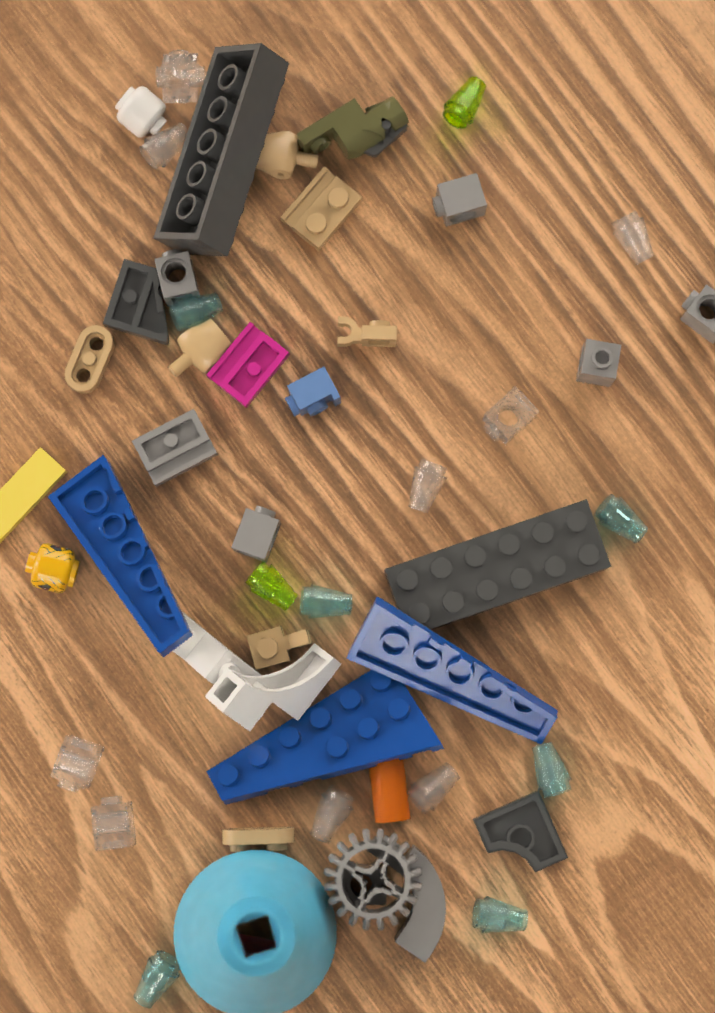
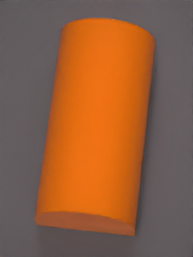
M397 758L381 762L376 767L369 768L375 823H390L411 819L404 759L399 760Z

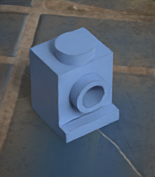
M325 367L287 385L290 396L286 397L285 400L294 417L298 414L303 416L307 413L310 416L317 415L329 407L327 403L330 401L335 406L341 404V397Z

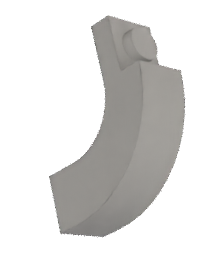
M385 835L383 841L388 842L390 837ZM396 842L394 846L399 848L400 844ZM412 845L405 857L414 853L417 854L419 859L409 866L410 869L422 868L423 874L418 877H412V881L422 883L423 889L420 891L412 890V894L419 899L417 905L412 904L410 915L394 938L398 945L426 963L443 932L446 902L443 886L433 864L420 849ZM367 849V851L377 857L381 849ZM391 855L388 865L404 877L401 864Z

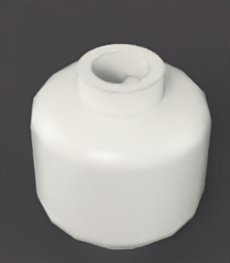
M131 86L115 106L118 110L117 120L139 138L145 137L149 132L155 136L167 122L163 117L166 111L165 103L144 86H140L137 89Z

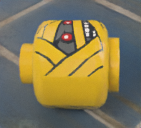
M44 543L40 546L37 553L30 552L25 572L31 573V584L34 587L55 593H63L67 587L73 588L80 560L75 559V553L71 549Z

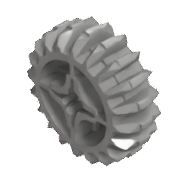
M380 828L377 830V839H370L369 829H363L364 841L358 842L356 835L351 833L348 837L353 846L348 848L340 841L337 843V848L343 853L342 857L332 853L328 857L330 862L337 865L336 868L328 867L324 869V875L335 877V881H329L324 884V890H336L337 892L328 899L330 905L336 904L339 901L343 903L337 910L339 917L344 916L348 910L352 912L349 918V925L351 926L356 924L358 916L364 918L363 930H369L370 919H377L378 930H383V918L387 916L391 924L396 926L398 919L395 912L399 910L403 916L408 917L410 911L404 903L407 901L417 905L419 899L415 895L410 894V891H420L423 889L422 883L412 881V877L422 875L423 871L422 868L410 869L409 866L419 858L416 853L407 857L404 856V853L410 847L407 841L403 842L399 848L394 846L398 839L396 833L390 835L388 842L383 841L384 830ZM381 849L379 856L370 865H361L350 861L360 851ZM391 855L399 861L403 868V888L396 885L385 874ZM383 862L380 867L382 874L379 875V878L384 879V885L375 883L365 896L367 879H363V874H372L374 870H377L379 864ZM343 870L352 874L361 884V890L356 902L350 899L344 889L342 881ZM377 893L396 897L391 904L378 909L365 908L370 899Z

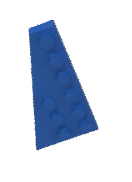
M370 670L308 708L298 721L292 718L206 772L221 800L227 805L266 795L268 791L288 786L294 788L303 785V782L319 778L325 780L376 767L381 762L397 758L403 760L413 757V754L428 750L434 752L442 750L444 747L405 684Z

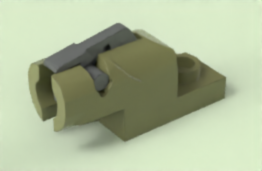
M393 96L365 109L366 113H364L354 98L297 133L298 146L302 152L318 154L327 149L331 144V140L334 139L348 160L358 158L363 154L377 157L407 131L409 120L405 111Z

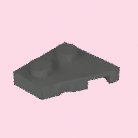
M124 259L103 321L105 327L164 345L169 344L164 302L157 268Z

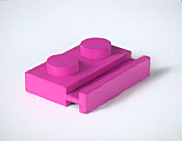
M249 322L206 376L247 408L290 354L267 334Z

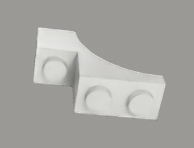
M182 611L193 636L174 649L173 652L184 659L205 679L214 685L226 668L247 676H261L260 673Z
M314 643L297 661L271 674L247 676L226 668L205 697L220 711L248 731H251L272 702L298 721L341 666V663Z

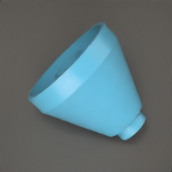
M246 850L232 853L216 860L203 869L185 891L179 903L174 922L173 938L176 958L191 988L205 1002L225 1013H283L307 999L327 974L333 960L337 941L336 917L333 906L328 902L329 896L326 890H324L323 885L303 864L284 854L267 850ZM268 915L276 948L245 957L236 925Z

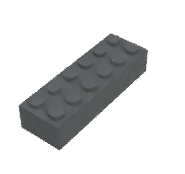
M262 43L215 47L153 237L172 249H180L182 252L188 251L190 255L228 256L233 245L235 232L244 211V204L254 179L256 166L265 144V138L271 119L274 116L277 100L285 82V75L289 66V62Z
M586 499L386 568L384 573L396 608L430 630H434L604 571L611 567Z

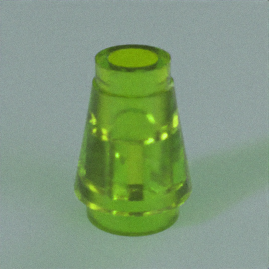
M469 77L444 104V119L458 129H464L467 125L472 124L486 90V84L477 77Z
M263 561L245 581L251 587L250 592L281 607L284 611L298 597V594L293 591V588L272 564L268 566Z

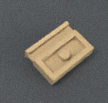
M324 166L280 218L296 234L317 251H320L363 200L360 194L339 177L330 173Z

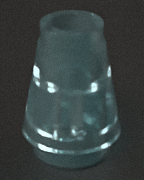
M216 292L176 299L175 304L169 305L170 315L178 332L185 329L188 330L223 312L221 301Z
M613 494L604 499L594 514L599 519L600 525L631 540L633 543L639 542L648 530V527L643 524V521L622 497L616 498Z
M311 584V587H302L300 615H308L309 619L351 614L352 594H346L345 592Z
M548 742L533 747L538 791L542 790L544 798L553 797L572 790L569 782L572 778L554 748L553 743Z
M488 896L484 899H476L472 913V925L474 928L480 929L482 933L525 931L528 922V912L526 909H520V907Z
M158 950L154 956L148 958L133 996L138 1004L145 1008H152L154 1003L180 977V967L173 955Z

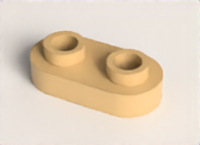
M92 325L85 328L79 335L65 369V380L75 392L81 394L90 393L99 386L115 348L114 339L106 328ZM94 341H103V347L100 350H93L92 344ZM84 371L89 372V380L80 382L79 375Z
M294 827L222 829L223 845H230V852L251 850V845L266 844L267 851L288 850L287 843L295 842Z

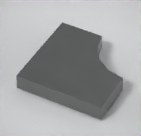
M538 790L473 818L487 853L500 850L517 853L528 861L535 872L568 858Z

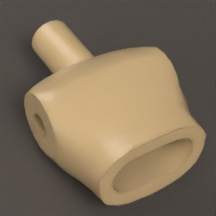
M280 131L269 133L266 135L265 144L256 169L275 178L289 179L296 165L316 168L319 155L298 151L297 135L292 132Z
M209 318L205 322L189 328L177 339L184 354L169 365L168 368L178 377L193 364L206 374L230 347L231 342L217 324Z

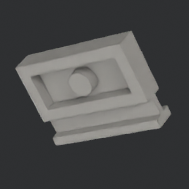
M194 409L132 440L156 487L218 455Z

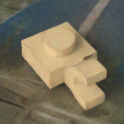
M338 316V326L348 327L351 330L349 336L337 337L338 347H347L352 344H362V346L396 347L397 326H390V322L373 320L369 322V325L358 327L353 319Z
M282 626L247 635L256 670L291 661L289 650L312 644L310 633L307 629L284 636Z

